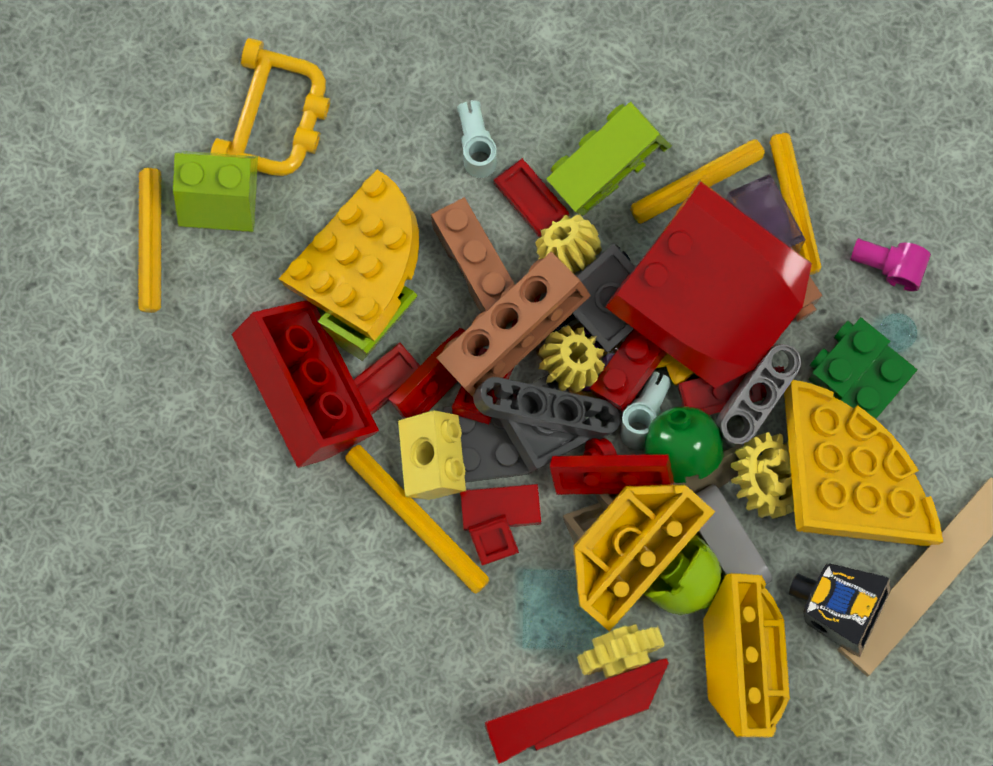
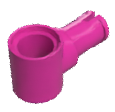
M857 238L850 260L882 270V275L887 276L886 281L890 285L895 286L897 283L905 286L904 290L914 292L920 288L931 254L924 247L913 243L903 242L899 243L897 247L891 246L889 249Z

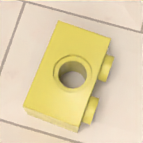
M433 410L398 420L405 497L431 500L466 491L465 466L461 445L462 431L459 424V415Z

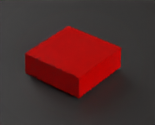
M506 514L468 527L482 566L519 553Z

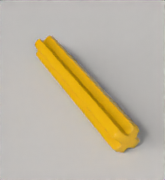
M788 133L775 134L771 136L769 143L796 252L811 262L810 275L820 272L822 266L791 137Z
M752 139L636 201L631 205L630 209L634 219L638 223H644L685 201L700 180L711 187L756 163L764 157L765 151L763 146L757 139Z
M144 168L139 172L138 308L140 311L154 313L161 309V172L155 168Z

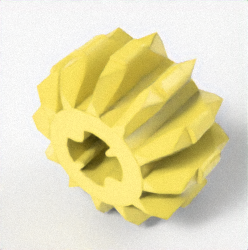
M580 214L572 218L565 215L559 222L552 221V226L541 230L542 237L538 238L535 242L537 254L539 255L538 259L545 258L552 252L574 275L580 270L583 271L588 264H591L596 259V255L602 251L601 242L598 237L599 233L595 226L589 220L583 219Z
M568 325L562 327L558 332H552L546 337L545 344L539 349L538 353L544 359L540 362L538 369L549 372L546 383L556 380L560 391H565L570 387L573 393L580 392L587 386H592L597 381L598 374L603 371L605 366L599 360L603 356L604 349L595 348L593 345L597 336L586 338L584 327L573 331Z

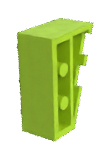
M631 101L626 106L621 104L613 109L606 118L608 122L599 131L592 130L587 133L578 144L580 148L570 157L566 155L560 158L551 168L553 173L546 178L570 207L581 216L585 215L618 189V184L633 170L638 173L645 168L646 164L643 161L658 147L665 152L672 146Z

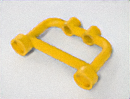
M247 38L242 52L241 66L254 69L255 71L232 142L216 138L210 153L255 156L245 153L271 67L302 74L310 79L311 89L305 99L303 115L294 135L290 156L284 161H274L258 156L257 172L272 176L289 175L301 166L307 152L316 153L320 132L313 131L317 118L326 119L330 107V98L324 97L326 80L323 72L317 65L307 60L263 49V41Z

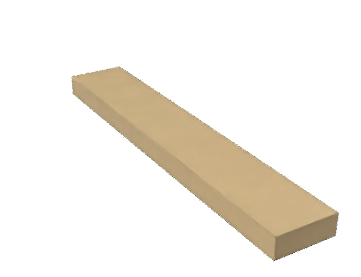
M992 477L985 482L942 531L943 543L940 545H930L891 588V592L861 656L858 657L841 646L837 649L867 677L993 536Z

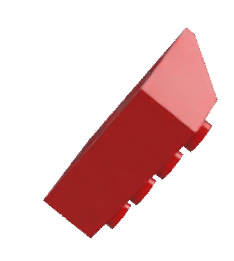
M307 300L252 312L231 334L297 468L324 461L375 435L379 431L333 338L319 324L318 320L321 318V315L316 305Z

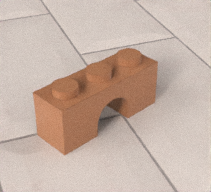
M463 197L431 214L432 228L449 258H453L459 266L466 280L468 291L482 313L491 308L508 287L515 284L466 198Z

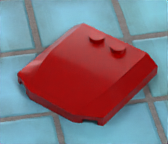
M700 180L632 273L626 277L608 301L605 308L712 387L717 388L754 370L800 312L804 305L812 264Z

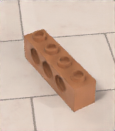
M550 252L545 258L537 260L518 283L508 287L491 308L477 315L472 325L463 334L449 341L437 359L473 397L475 390L480 384L491 377L503 378L591 295L583 283ZM547 293L543 300L534 303L538 295ZM518 319L512 328L506 329L510 321ZM489 345L488 350L483 355L477 356L482 347Z

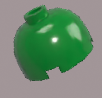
M683 406L668 409L654 418L648 428L649 431L645 437V455L669 454L674 483H686L685 477L697 474L699 479L705 478L719 467L723 459V443L720 430L713 418L699 408Z

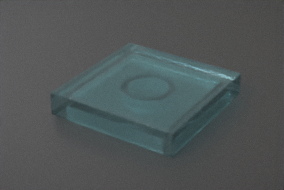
M524 569L522 649H594L592 639L602 636V625L579 606L576 570Z

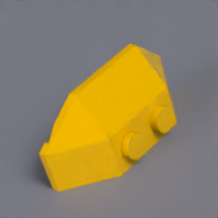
M686 485L626 486L573 546L579 606L610 632L715 511Z
M730 573L724 577L703 619L708 700L736 737H773L776 731L775 726L781 719L790 699L784 618L773 596L765 588L766 582L762 575Z

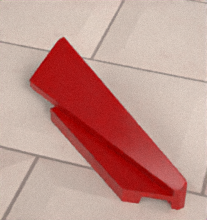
M667 658L485 722V729L498 764L504 763L533 745L535 750L538 751L648 710L665 670L669 665Z

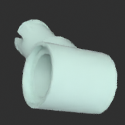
M470 101L471 113H469L467 102H464L457 106L464 134L461 138L464 167L471 176L484 178L491 175L497 166L496 145L491 139L490 132L485 130L480 102ZM476 152H484L490 156L483 162H477L471 158Z
M653 372L648 378L640 397L627 406L623 412L620 436L623 443L631 449H645V437L648 434V428L653 419L662 413L660 409L661 404L672 385L671 379L664 374L658 384L660 373ZM640 422L646 425L647 428L645 430H635L630 424Z

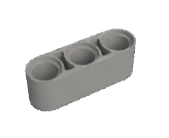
M774 344L757 367L745 375L715 421L722 439L734 444H743L753 438L801 367V357L794 347L785 344ZM781 350L788 357V366L784 371L778 373L773 369L772 357ZM756 383H762L766 389L765 400L760 404H754L749 397V391ZM740 415L744 421V429L739 435L731 436L727 431V422L732 416Z
M712 484L696 493L715 511L695 535L699 536L716 554L722 569L721 578L724 579L726 574L730 573L762 575L766 585L772 582V576L767 565L717 486Z

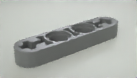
M500 377L486 379L477 387L473 396L476 408L486 416L589 438L601 439L616 431L621 421L618 409L606 400ZM491 389L494 390L495 397L501 398L496 404H493V398L486 394ZM513 394L511 400H507V398ZM528 395L536 400L538 404L536 414H531L524 410L521 403L522 396ZM559 403H565L571 407L574 415L572 421H565L559 416L557 411ZM601 413V419L607 421V424L601 427V421L591 417Z

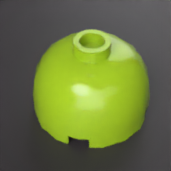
M695 535L650 585L648 591L644 592V595L656 606L672 614L685 615L708 608L717 593L721 580L722 569L716 554L699 536Z

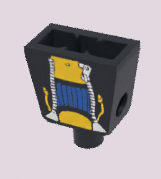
M830 563L823 567L817 581L797 573L789 589V595L807 602L803 610L805 623L858 657L861 656L891 592L890 580L885 576Z

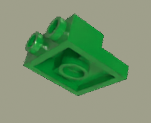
M860 317L854 325L847 321L833 337L839 343L831 352L823 348L809 365L814 371L808 380L814 385L834 392L833 397L843 401L852 408L858 405L877 419L918 369L889 347L888 344L891 341Z

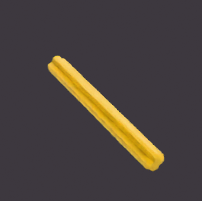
M361 445L353 447L345 456L346 462L473 593L477 594L483 590L489 583V577L411 497H405L404 489Z

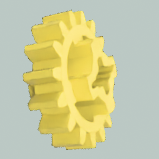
M766 432L744 443V447L736 449L735 454L740 460L731 463V468L738 471V476L732 478L731 482L733 484H740L741 490L736 496L738 499L743 497L748 499L746 509L750 511L758 508V517L762 518L770 515L772 519L794 512L788 442L783 444V435L771 436L769 432Z
M635 624L617 628L592 639L594 649L587 650L583 654L578 655L577 659L583 675H591L603 671L605 678H609L649 664L648 654L664 647L665 643L659 627H651L639 631Z

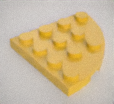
M376 170L365 180L351 199L339 209L338 213L323 230L314 237L305 250L291 262L287 270L278 279L289 290L375 341L387 327L402 302L398 297L406 280H412L418 259L419 229L416 215L412 211L407 198L396 183L381 171Z
M792 380L784 392L796 531L928 547L943 543L940 521L931 496L926 497L915 475L919 471L895 437L878 420L858 405L852 408L843 401L833 397L834 392L808 382Z

